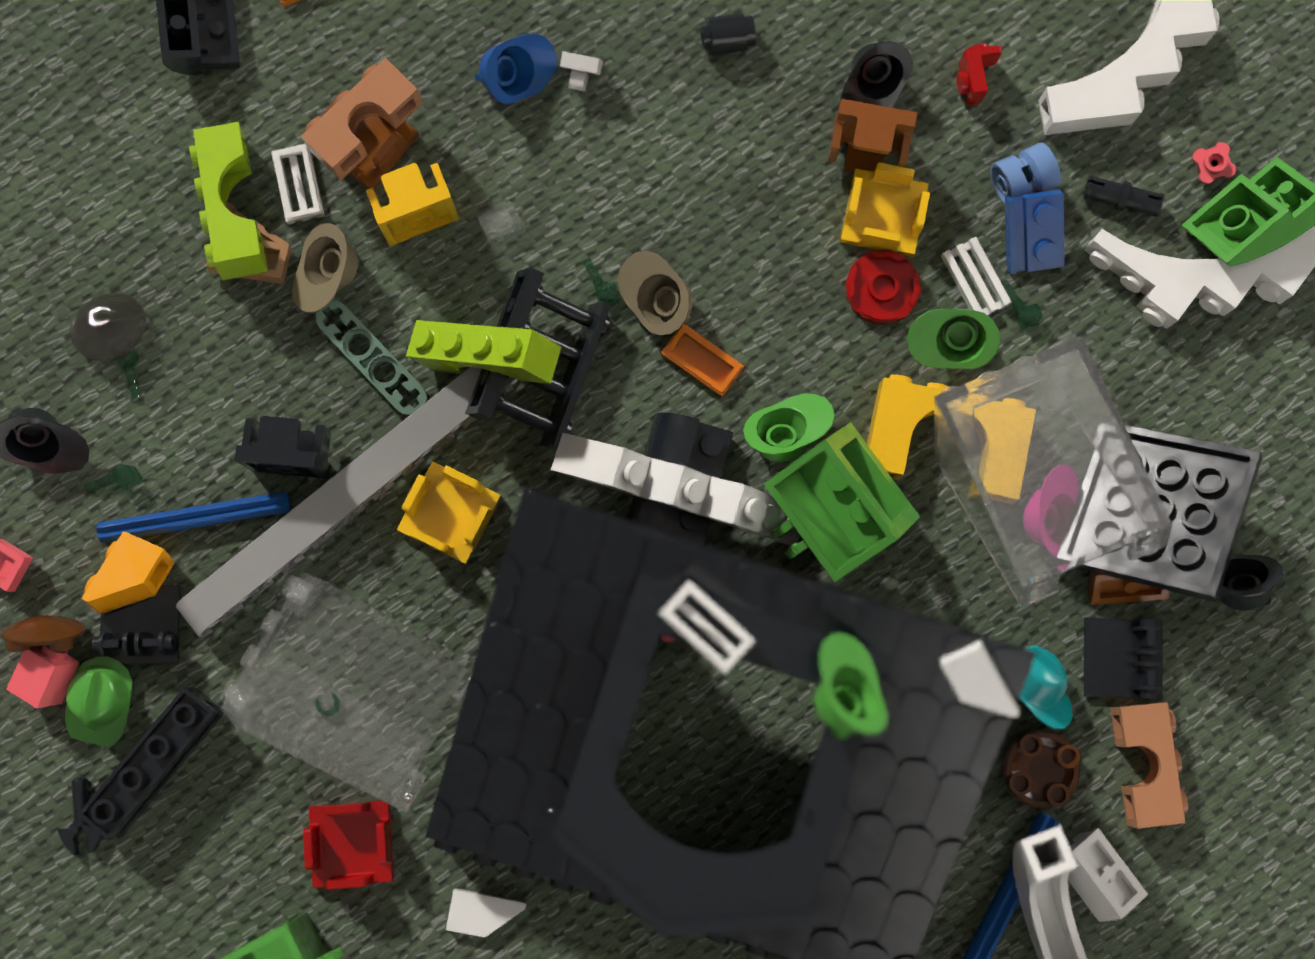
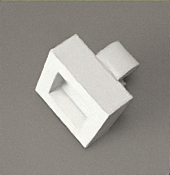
M562 51L560 67L572 70L568 88L585 91L588 73L600 75L603 60Z

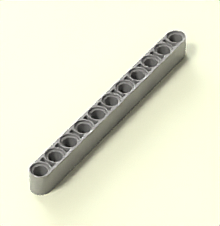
M469 367L184 596L177 603L176 609L199 638H204L213 632L211 628L220 621L222 624L241 610L244 607L242 605L244 601L249 597L254 599L274 583L272 579L280 572L285 574L305 558L303 554L311 547L314 550L335 534L333 530L341 523L346 525L365 509L363 505L372 498L374 501L392 488L395 485L393 481L400 475L406 476L425 461L423 457L431 450L434 452L439 450L455 437L453 433L461 426L465 429L476 420V418L466 415L465 412L481 369ZM512 377L506 378L501 393L504 396L514 389L512 385L518 380Z

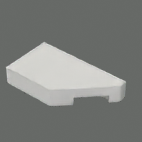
M981 640L940 658L941 667L961 702L1013 718L1019 716V708Z
M455 888L453 890L446 930L486 937L525 910L527 902Z

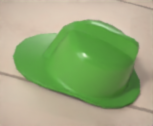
M935 309L927 311L914 321L908 332L907 344L914 360L923 366L931 368L973 369L988 363L995 356L1000 344V335L994 320L983 312L970 309Z
M805 393L796 395L753 413L746 420L743 429L745 441L752 449L759 452L762 459H768L777 463L791 462L805 451L807 445L827 434L833 426L835 414L831 403L822 396Z
M844 633L831 634L823 641L819 652L823 680L815 692V709L820 719L831 728L835 738H845L857 732L867 735L880 733L886 726L888 714L881 695L872 658L864 646L854 637Z
M94 657L78 667L74 678L70 681L66 690L65 725L72 739L109 748L115 745L123 736L132 696V678L128 669L120 661L111 657Z

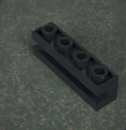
M183 687L77 815L106 840H111L115 836L118 838L123 837L226 712L199 689Z

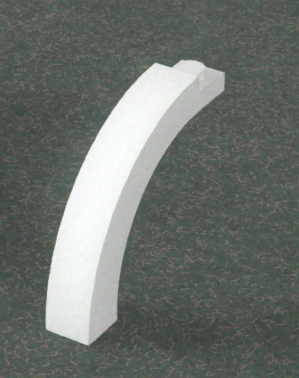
M1061 826L1021 840L1015 844L1013 849L1015 882L1024 918L1038 959H1087L1075 924L1068 892L1069 871L1078 866Z

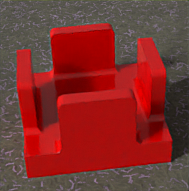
M390 800L309 806V827L303 829L305 870H312V888L327 887V889L365 887L372 883L394 881Z

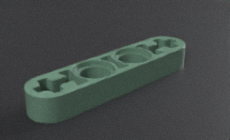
M332 300L327 307L316 312V323L322 332L400 414L408 417L429 400L428 394L421 384L343 303ZM330 311L334 314L342 311L343 313L339 318L348 329L351 328L353 323L357 325L348 330L341 341H338L337 338L342 336L343 333L334 324L325 326L329 321L326 315ZM359 336L368 338L370 347L367 353L357 356L350 352V343L354 338ZM383 363L392 364L396 370L394 378L386 383L379 382L375 378L377 367ZM403 377H406L408 381L403 382L402 385L410 394H414L417 391L420 393L416 398L419 405L415 408L411 405L403 408L402 405L405 399L396 389L392 395L388 394V391L393 390L401 383Z

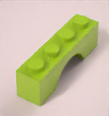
M239 122L194 129L195 145L189 146L193 166L195 169L199 168L200 177L195 178L194 183L199 201L204 200L205 210L200 211L199 215L204 234L209 233L211 244L204 246L209 267H216L222 280L268 272L263 238L255 220L239 217L227 209V200L234 186L252 174L246 139Z
M416 320L406 357L437 372L462 374L465 367H473L504 374L520 381L551 384L562 346L530 329Z

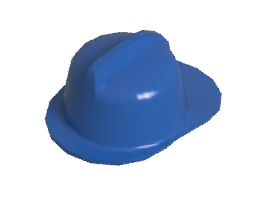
M536 33L524 34L493 46L486 51L480 61L479 73L475 74V79L482 82L483 86L498 102L504 104L516 103L540 93L556 72L557 54L552 43L545 36Z

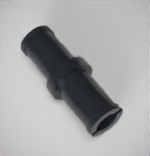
M1089 175L1085 187L1086 192L1083 194L1084 199L1088 198L1115 205V210L1123 211L1127 208L1150 214L1154 217L1159 215L1163 204L1162 200L1164 199L1163 193L1132 187V182L1123 181L1120 184L1097 178L1093 175Z

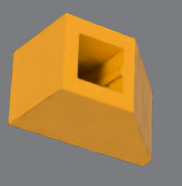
M123 531L119 539L109 546L105 561L97 574L93 575L86 583L84 595L81 599L94 612L102 615L151 598L157 594L175 562L165 549Z

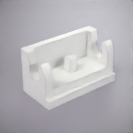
M1099 828L1079 834L1072 839L1074 843L1069 847L1078 867L1069 871L1068 881L1099 922L1123 919L1148 893Z

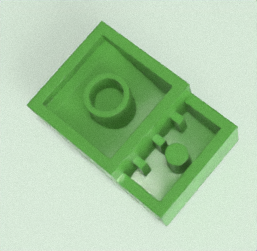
M1275 157L1250 180L1243 174H1240L1184 222L1182 226L1229 267L1243 264L1286 245L1315 226V184L1280 158Z

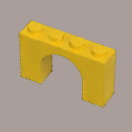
M894 374L890 375L889 378L884 377L878 385L867 445L892 479L899 480L904 475L911 437L917 423L932 415L947 414L965 421L974 430L979 439L981 457L973 496L1006 504H1012L1019 500L1035 416L1034 409L1025 408L1024 402L1014 399H1003L1002 403L987 400L986 394L977 391H965L964 394L950 392L949 386L940 383H927V386L913 384L910 377Z

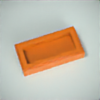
M684 323L661 352L664 358L721 398H723L745 367Z

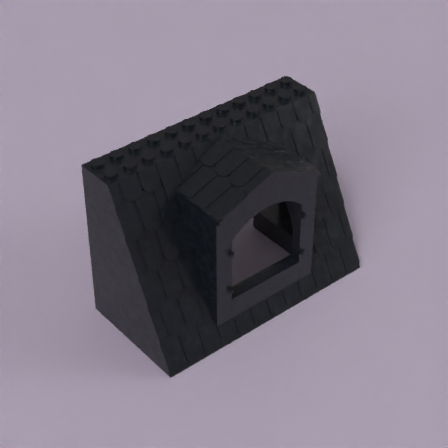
M524 487L425 837L435 840L433 847L449 853L456 854L457 850L461 849L472 852V860L488 866H495L499 862L511 865V873L527 879H534L537 874L550 878V886L566 892H573L575 887L589 891V899L611 906L613 900L622 902L628 907V912L638 915L662 936L706 934V938L729 945L730 939L742 942L746 946L745 950L747 952L768 958L769 953L772 952L781 955L780 957L784 959H915L933 915L935 905L961 846L962 838L980 798L981 790L1011 721L1009 716L961 702L941 667L940 658L981 640L1017 704L1037 653ZM688 580L756 640L739 659L741 661L819 686L823 680L819 656L823 641L831 634L844 633L854 637L864 646L872 658L881 695L888 714L887 723L882 731L877 734L867 735L857 732L845 738H835L831 728L824 724L790 837L758 850L740 853H719L692 848L676 842L658 832L644 821L630 806L614 781L660 634L689 643L658 615ZM689 594L684 601L737 648L741 641ZM678 608L672 612L716 653L730 656Z

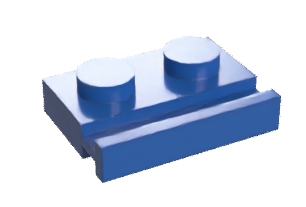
M1060 190L1024 194L1022 197H1005L1006 262L1008 272L1010 274H1017V271L1026 270L1031 272L1065 267L1064 193Z

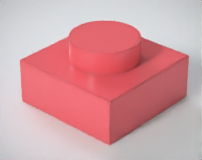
M0 539V588L6 592H15L33 557L4 539Z

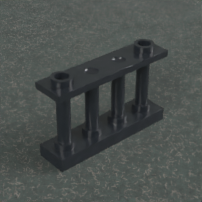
M530 267L517 271L497 327L534 330L562 346L559 356L570 360L563 381L556 378L552 379L551 384L524 381L557 396L550 417L504 398V394L501 391L506 378L508 379L510 376L485 369L480 371L465 414L481 420L492 419V416L499 412L544 431L540 445L547 448H558L562 433L570 434L572 423L570 419L598 340L605 334L609 326L610 317L607 315L611 304L607 302L591 304L588 311L544 291L543 286L540 285L544 273ZM539 305L581 324L582 328L576 345L574 346L530 326L528 317L532 307Z

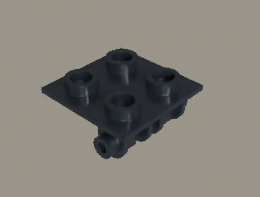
M161 585L157 594L151 598L102 614L100 618V636L93 637L92 651L94 653L99 652L100 657L116 659L123 665L179 663L180 612L176 609V605L180 601V585Z
M1085 617L1084 696L1163 699V621H1156V619L1130 620Z

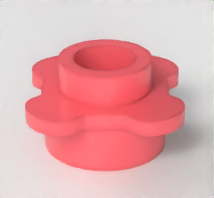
M1219 142L1214 148L1207 150L1199 148L1194 152L1192 159L1197 163L1198 178L1202 183L1211 184L1222 177L1231 178L1235 174L1236 166L1230 161L1228 155L1230 147L1226 143ZM1211 161H1217L1218 165L1212 166Z

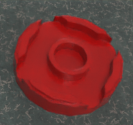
M891 250L871 251L851 266L845 282L846 298L852 310L863 320L877 325L893 324L904 319L918 302L921 293V283L917 270H914L913 266L909 263L910 261L902 254Z

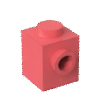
M48 645L32 646L31 649L22 652L6 690L36 709L62 704L68 685L74 678L80 662L69 656L67 650L51 651L48 649Z

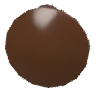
M35 616L7 626L2 630L1 637L6 641V650L10 652L27 651L32 646L48 645V649L51 651H65L73 648V639L79 637L85 631V624L79 620L63 616Z
M1034 730L1022 734L1011 743L1004 757L1003 775L1007 788L1018 801L1032 808L1048 809L1054 806H1064L1068 803L1080 778V753L1078 749L1071 745L1066 738L1053 731Z

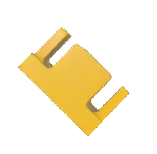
M416 163L383 174L381 180L390 201L384 207L381 206L373 188L366 190L377 224L389 246L460 220L438 163L430 165L438 186L431 189L426 187Z
M877 163L873 172L855 168L840 243L874 250H891L913 258L919 234L924 227L930 192H927L929 183L914 181L915 170L885 163Z
M432 461L425 476L418 475L401 509L405 514L397 530L467 565L502 496L484 487L481 482L447 465L443 467Z

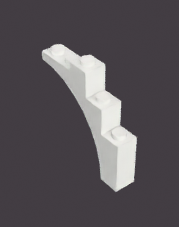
M1156 0L1147 27L1140 38L1125 54L1102 70L1079 80L1047 87L1039 99L1044 135L1132 125L1144 109V95L1142 90L1138 88L1169 85L1180 72L1182 66L1181 52L1176 48L1206 45L1217 32L1219 14L1216 9H1213L1212 0Z
M1315 226L1286 245L1262 257L1229 267L1219 258L1180 259L1156 255L1129 245L1103 229L1091 240L1084 251L1090 254L1089 259L1095 266L1102 270L1110 269L1120 276V282L1125 288L1135 293L1139 291L1143 293V298L1136 306L1143 311V318L1156 327L1163 326L1167 329L1179 320L1195 297L1200 299L1199 304L1204 310L1211 314H1220L1222 316H1225L1238 306L1252 285L1256 287V293L1268 302L1281 304L1292 297L1315 267Z
M562 433L551 467L553 471L693 513L791 546L799 540L800 534L795 527L791 528V531L785 536L776 540L770 533L788 520V517L775 499L768 493L744 484L712 477L682 465L653 459L624 447Z

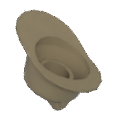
M330 223L320 224L305 239L292 289L294 303L304 312H318L327 307L335 298L337 292L350 284L356 276L358 270L357 253L353 246L347 242L345 234L338 226Z
M642 251L634 253L625 260L620 268L618 277L619 292L625 303L647 330L660 336L674 333L681 328L683 323H687L691 319L690 313L693 307L692 292L665 259L657 253Z

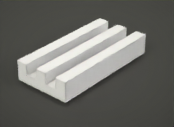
M306 144L271 151L287 224L296 223L295 221L310 220L313 217H324L325 214L312 153ZM300 154L303 155L313 208L307 207L297 155ZM289 157L300 208L299 211L293 212L282 158Z
M977 237L942 253L941 258L970 310L990 315L1011 303ZM971 250L998 302H994L967 251ZM955 257H960L986 308L981 309L955 261Z
M690 580L681 587L677 594L658 613L661 618L723 674H727L756 641ZM688 594L741 641L737 648L684 601ZM678 608L730 656L723 660L672 612Z

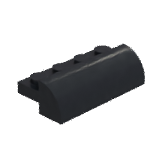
M156 0L162 63L166 68L176 73L192 76L201 75L202 70L240 69L233 0Z
M656 413L644 455L653 459L682 465L721 479L733 432L701 423L700 419L686 415ZM634 495L627 517L628 521L705 545L711 519Z

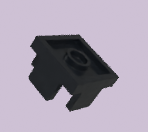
M262 416L260 422L254 418H246L242 445H236L234 461L252 472L329 479L331 464L328 462L331 431L325 425H316L315 434L312 431L301 430V422L293 418Z

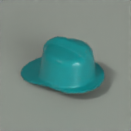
M1031 645L1027 650L1037 654L1019 699L1044 725L1052 729H1064L1071 723L1073 717L1072 705L1065 693L1068 687L1065 668L1053 653Z

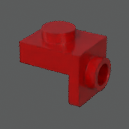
M981 43L973 45L964 51L958 64L960 72L956 73V87L959 95H965L966 105L980 104L984 99L988 88L983 67L995 66L1002 55L1001 45L989 47V44Z

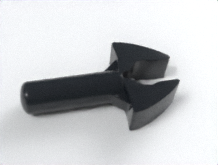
M77 777L71 781L74 821L69 828L58 830L62 842L73 855L79 854L77 839L82 830L89 838V853L95 852L103 839L101 834L77 815L89 801L88 779L86 777Z

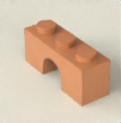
M385 58L378 65L374 64L366 69L361 77V81L350 91L346 90L339 94L333 103V107L322 117L318 116L312 119L306 126L305 133L301 135V138L309 151L341 181L368 156L362 142L355 136L356 128L362 120L373 116L381 117L397 129L423 102L418 89Z
M1168 702L1110 707L1116 747L1136 746L1145 752L1150 764L1149 773L1142 782L1135 785L1121 786L1127 826L1147 828L1185 824L1184 813L1188 811V800L1185 791L1180 789L1178 773L1182 771V760L1179 751L1174 749L1172 733L1176 732V719L1173 711L1168 708Z

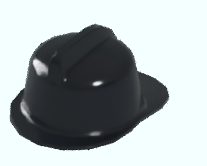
M879 41L878 43L862 47L853 58L851 73L844 85L841 99L893 108L913 70V59L909 50L902 44L891 41Z
M25 408L9 414L8 418L0 423V457L8 462L56 474L78 471L89 460L90 449L86 440L77 431L57 423L55 417L48 411L40 408Z
M1232 553L1219 598L1227 607L1240 611L1253 610L1269 605L1272 600V589L1280 584L1284 576L1283 568L1277 560L1268 556Z

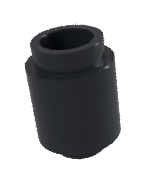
M743 13L707 17L706 25L700 27L703 49L709 48L711 55L747 51V47L756 45V30L752 15L744 16Z

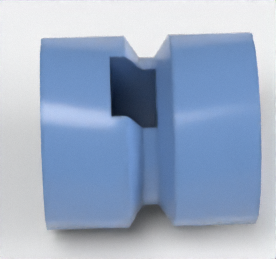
M1037 143L1021 150L1018 158L1010 155L990 166L991 181L1004 205L1005 197L1015 198L1022 197L1024 194L1052 191L1061 185V172L1053 152L1044 143Z

